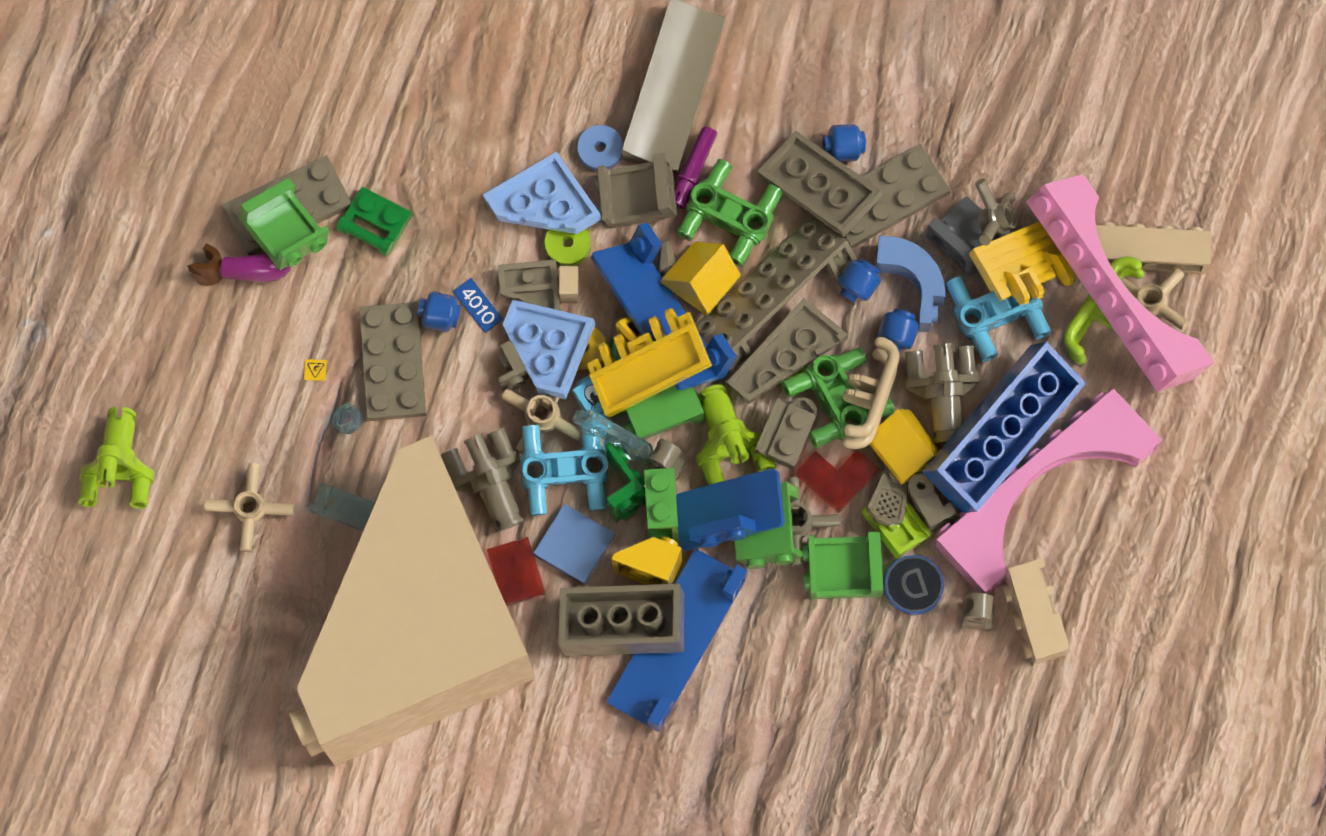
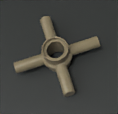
M983 178L975 182V186L986 207L978 213L979 225L983 232L979 241L982 245H989L995 234H998L1001 238L1010 234L1009 229L1015 228L1016 214L1012 207L1015 196L1012 193H1006L999 204L996 203L986 179Z

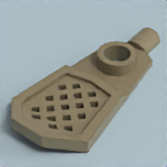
M887 466L866 510L876 522L890 527L902 524L904 520L909 480L901 485Z

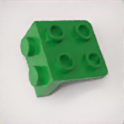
M608 442L605 445L607 460L625 484L624 487L607 498L609 514L617 523L622 519L627 521L638 513V508L645 504V487L643 486L645 481L636 469L630 470L627 464L628 458L621 447L618 445L614 448L612 443Z

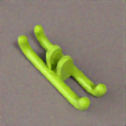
M1130 256L1120 257L1110 264L1120 280L1126 276L1141 279L1144 276V270L1141 269L1142 263L1136 258ZM1090 294L1064 333V344L1069 357L1080 365L1086 363L1087 357L1084 354V348L1079 345V342L1093 321L1115 332Z

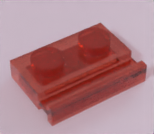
M528 537L487 549L498 588L507 607L533 599L536 596L546 595Z

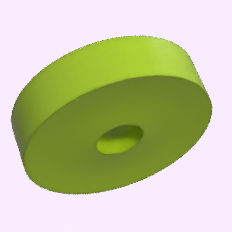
M585 229L578 234L548 230L545 236V249L549 259L556 260V264L559 266H577L583 263L591 251V238L588 230ZM566 240H570L573 242V245L565 247L563 243Z

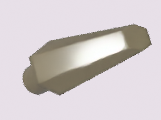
M670 239L663 242L659 250L657 270L664 276L676 263Z

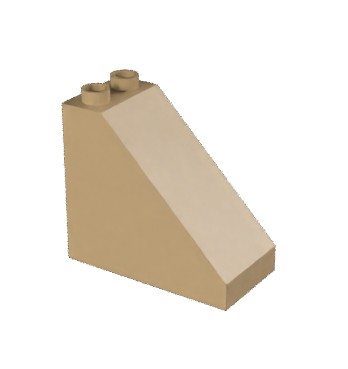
M432 435L398 449L296 688L304 706L290 711L289 714L302 745L307 747L311 757L325 751L335 766L535 679L528 654Z

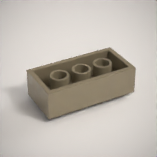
M680 584L560 588L559 647L565 656L684 652L685 594Z

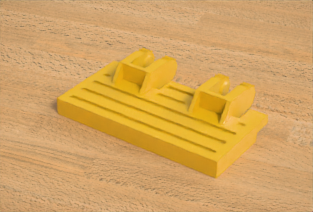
M1040 221L993 240L989 245L976 247L969 253L990 292L994 291L999 301L1013 295L1020 305H1025L1029 303V295L1034 299L1043 297L1044 288L1041 284L1054 279L1056 276L1065 286L1074 284V276L1080 280Z
M672 308L665 311V317L672 331L668 335L665 334L662 323L656 316L650 318L649 324L656 339L655 342L650 333H646L628 343L621 333L615 336V345L621 357L617 361H615L611 348L606 342L598 345L605 367L602 366L598 358L587 363V366L591 373L589 376L605 416L612 417L712 366L690 312L678 317Z

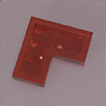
M858 449L838 470L815 451L796 471L795 475L840 513L879 472V468Z

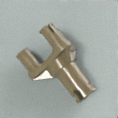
M952 343L943 345L945 356H943L942 344L933 345L936 372L931 377L925 376L923 350L904 352L907 368L905 388L926 400H931L933 428L937 436L935 443H947L962 426L960 397L964 396L980 382L979 372L975 370L974 346L955 347L957 372V370H954Z
M504 427L487 434L498 457L496 460L495 457L491 458L482 438V433L474 436L478 448L475 447L471 437L464 440L475 464L473 466L474 470L471 472H467L458 448L441 454L455 490L474 494L480 493L492 522L497 526L495 528L497 533L524 521L518 514L520 511L507 484V480L510 479L520 463V456L517 451L513 450Z

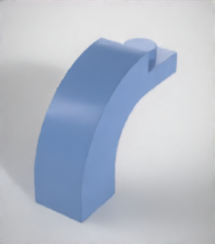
M879 236L876 268L880 270L879 273L901 275L914 284L920 297L918 322L920 326L918 331L930 332L931 323H937L938 306L935 305L943 306L945 299L944 280L938 265L924 249L913 242L898 237Z

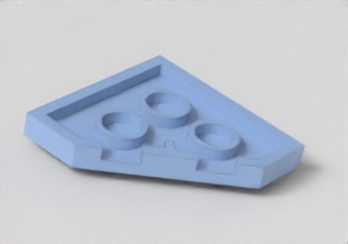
M557 152L483 194L485 202L498 221L578 234L602 220L600 213Z
M512 300L502 325L519 354L538 393L566 400L595 326L594 319Z

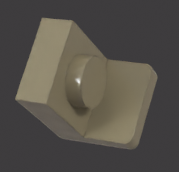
M510 340L500 345L503 355L499 356L500 361L506 372L512 370L498 378L502 390L508 388L509 390L517 389L525 383L524 380L529 378L527 370Z

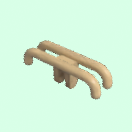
M877 337L875 339V346L880 349H875L872 353L874 359L883 362L885 365L880 380L852 374L848 378V384L864 392L847 389L842 395L844 401L869 409L864 424L859 426L848 424L845 426L844 433L847 436L843 438L842 444L846 448H865L872 442L897 373L899 351L892 341L884 337Z

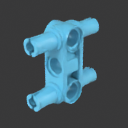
M962 277L953 278L946 283V287L956 305L954 313L958 319L959 330L965 334L966 338L973 341L982 362L990 361L998 356V352L988 334L990 330L1019 318H1026L1036 340L1045 338L1052 332L1041 311L1043 303L1040 298H1032L1029 303L1020 305L1013 295L999 301L993 291L975 299L971 298ZM975 315L979 322L970 324L964 317Z
M598 420L581 422L583 448L580 451L545 454L541 448L539 425L522 427L524 453L520 457L521 477L524 489L528 490L530 516L547 514L545 488L548 485L583 482L584 485H587L589 511L606 509L604 483L608 479V461L606 451L600 445ZM590 458L599 460L601 463L600 472L591 473L588 471L586 461ZM531 463L539 464L543 470L542 476L539 478L530 477L527 474V466Z

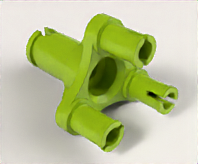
M716 384L701 391L702 394L698 395V399L710 430L708 432L709 439L702 451L696 456V462L699 469L703 470L708 485L726 481L720 467V462L730 457L731 463L739 464L738 454L742 462L746 461L749 458V454H751L757 472L771 468L776 469L773 461L760 453H754L761 433H755L746 429L743 421L737 419L729 396L726 394L725 386Z
M117 407L109 408L107 410L103 445L98 448L96 459L80 468L79 480L81 481L78 504L90 508L97 506L99 487L106 488L107 481L108 488H113L115 480L131 481L132 483L129 505L136 509H145L149 504L150 485L154 482L155 472L143 464L136 457V453L132 449L136 412L130 408L122 407V416L118 417Z

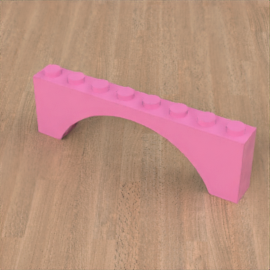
M1079 175L1044 184L1026 201L1155 390L1160 392L1194 380L1214 364V361L1197 338L1180 333L1160 321L1129 292L1111 267L1098 238L1095 224V209L1099 196L1086 177Z
M1114 388L1108 394L1101 392L1090 403L1092 407L1085 413L1082 410L1076 413L1069 420L1071 425L1063 432L1061 429L1055 431L1047 439L1049 444L1042 450L1038 447L1025 458L1027 463L1020 469L1015 467L978 512H961L959 514L961 519L953 526L950 523L946 524L936 534L939 538L936 541L935 547L977 593L989 594L1004 581L1007 573L1003 553L1005 523L1014 503L1033 481L1055 467L1082 459H1112L1137 467L1159 448L1162 439Z

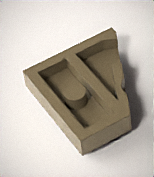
M556 260L498 265L500 294L502 296L561 311Z

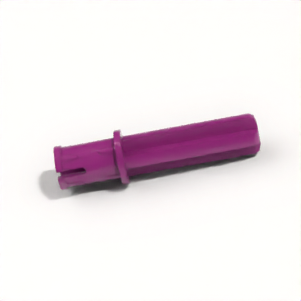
M702 127L682 173L677 174L676 178L678 181L674 190L676 207L680 205V209H685L693 188L698 185L697 179L717 137V131L710 127Z

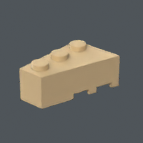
M1043 557L1008 568L1003 581L1004 585H1001L1003 598L1006 603H1011L1014 613L1010 614L1013 626L1016 631H1021L1024 641L1020 642L1022 652L1026 659H1031L1033 666L1065 656L1070 650L1060 613L1056 612L1051 595L1054 594L1052 586L1046 584L1041 568L1046 567Z

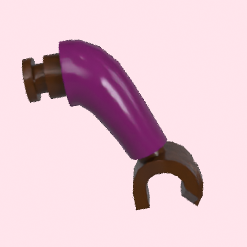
M207 243L203 250L206 258L211 261L206 264L195 263L187 266L191 276L204 286L215 285L223 278L253 282L278 281L291 270L289 266L279 270L265 251L259 255L224 257L222 260L219 251Z

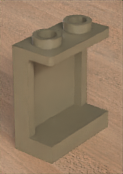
M664 153L653 155L652 162L610 170L604 165L598 166L595 186L597 192L600 193L601 203L597 204V210L601 215V219L610 228L677 216L672 162Z

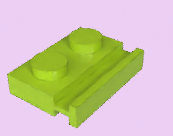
M907 500L902 524L890 527L876 522L867 512V506L861 511L875 532H880L881 540L896 559L917 547L921 542L928 540L932 535Z

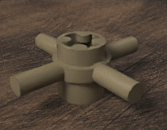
M790 477L787 478V482L798 488L799 500L790 501L791 515H798V521L804 522L802 527L792 526L794 548L802 551V539L810 533L812 527L840 526V514L812 515L808 508L800 503L799 478ZM803 558L793 559L791 566H803Z

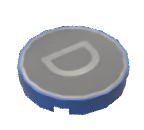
M919 555L904 556L895 561L887 571L884 581L885 595L894 608L905 614H925L934 609L942 597L944 590L943 575L938 566L926 557Z

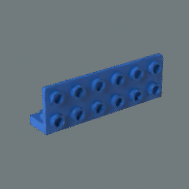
M647 222L638 225L629 243L595 251L592 253L591 259L641 336L650 333L655 342L656 339L649 324L650 318L656 316L661 321L665 334L668 335L672 331L665 317V311L672 308L678 317L686 312L672 291L660 283L662 276L652 262L662 243ZM723 334L713 336L708 345L700 335L712 366L675 384L674 386L678 391L725 378L737 355Z
M695 549L675 583L680 584L685 594L684 652L634 654L609 696L608 704L659 732L746 582L748 570L738 564L735 569H732Z

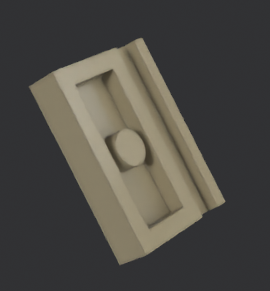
M777 398L754 453H760L766 456L767 459L793 470L816 415L790 403L788 405Z

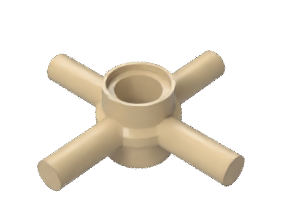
M1175 268L1160 286L1147 284L1139 288L1125 277L1121 279L1129 292L1158 319L1163 317L1182 331L1189 326L1190 322L1167 306L1166 295L1184 277V273L1181 270ZM1149 301H1156L1155 304H1146Z
M257 463L248 464L246 490L241 492L235 501L206 499L204 505L205 511L234 512L236 517L242 521L240 551L251 552L254 524L261 521L265 514L294 516L295 504L268 503L257 493L260 464ZM246 503H257V507L253 512H243V507Z

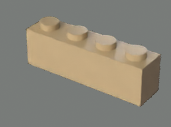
M1102 222L1096 225L1100 244L1110 264L1117 258L1130 256L1140 260L1142 263L1141 269L1145 271L1173 272L1175 268H1178L1183 273L1206 274L1210 267L1211 231H1203L1199 227L1178 230L1168 225L1158 226L1157 228H1145L1142 224H1130L1124 227L1116 226L1111 222Z

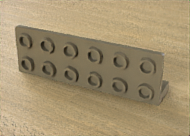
M809 218L696 325V328L707 345L713 336L723 334L737 355L728 371V374L733 376L753 354L746 341L823 267L826 266L831 277L838 280L851 260L858 261L847 239L817 220Z

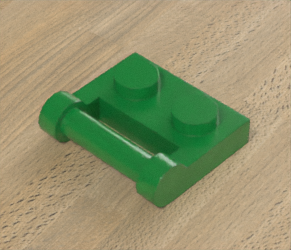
M362 186L345 215L339 220L336 230L344 235L349 233L379 249V253L388 256L413 214L402 206ZM358 218L387 233L388 236L383 239L353 222Z

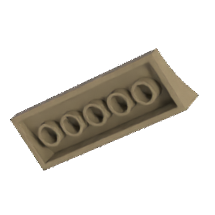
M682 0L669 1L622 148L623 160L642 164L652 162L653 155L664 153L672 162L673 173H679L726 23V17L697 8Z

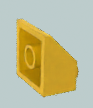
M652 537L614 553L612 557L613 572L644 585L673 584L682 563V549L677 546L678 543L668 537H661V539Z

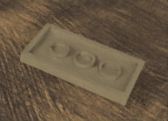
M797 131L757 171L759 177L769 184L780 188L784 195L843 237L882 197L880 189Z
M921 144L861 176L880 189L882 197L844 238L847 239L853 249L950 194L949 187Z
M327 155L223 204L248 256L263 249L239 220L241 204L287 178H290L295 185V197L317 224L350 207L351 201Z
M418 302L359 307L368 422L427 416L419 315H417Z

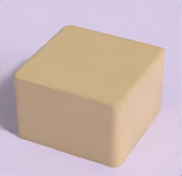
M559 266L560 303H579L578 266Z

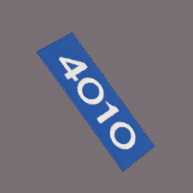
M472 278L453 290L454 294L485 333L504 320Z

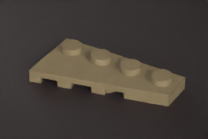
M803 298L727 381V386L750 404L816 360L819 356H822L846 340L848 334Z

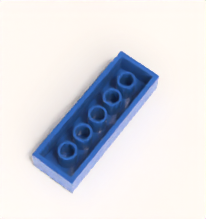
M1048 342L1030 345L925 467L922 473L960 512H978L1086 383Z

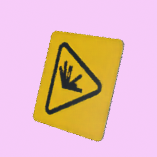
M306 359L304 380L325 381L327 360Z

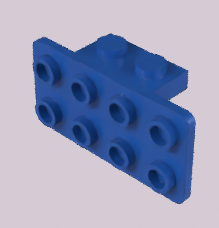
M772 468L681 492L676 495L679 547L684 551L702 547H715L725 541L742 540L745 536L780 528L785 522L780 475L777 470Z

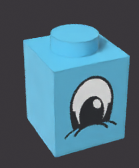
M590 376L578 381L575 385L576 388L573 389L574 399L589 421L598 420L599 423L608 416H605Z

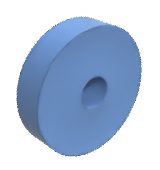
M592 126L586 129L578 140L579 159L586 168L598 172V166L602 165L609 170L613 169L620 163L623 157L622 138L615 129L609 126ZM599 145H603L606 149L602 152H598L595 148Z

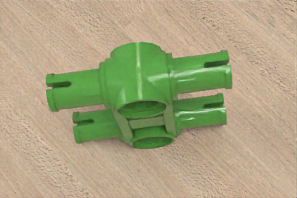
M717 159L707 179H703L693 188L691 198L686 205L687 214L676 232L681 238L691 241L703 220L738 236L739 238L729 255L736 266L742 267L753 246L759 245L766 238L768 229L774 220L772 213L783 195V191L777 186L769 184L759 203L753 205L721 188L732 166L725 160ZM701 196H708L712 199L707 204L697 201ZM753 221H757L763 226L758 230H754L748 225Z
M857 347L840 356H819L814 363L807 365L802 373L781 383L782 390L787 398L811 388L826 412L830 423L808 434L811 444L815 449L836 439L843 440L847 436L844 433V428L848 425L845 419H854L858 426L864 424L867 419L869 409L853 405L842 399L845 390L854 389L848 384V377L845 372L867 362V357L861 347ZM817 369H827L831 375L822 376ZM889 397L881 419L893 414L895 411Z

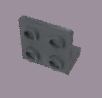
M964 197L941 221L936 217L928 225L926 237L969 275L976 268L969 253L974 248L982 245L979 238L983 232L978 221V213L981 208L970 198ZM995 234L991 241L1000 238L999 235Z

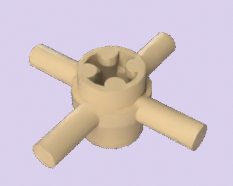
M506 389L503 393L502 399L525 411V420L528 426L539 425L540 433H546L555 428L577 441L581 438V429L560 418V410L557 405L559 398L549 395H537L529 401L509 389ZM545 408L550 411L545 420H540V418L534 415L536 411L544 413ZM523 436L515 448L521 454L524 453Z

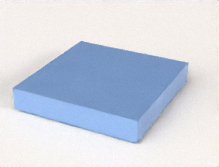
M564 504L533 554L545 563L585 585L613 541L615 533Z

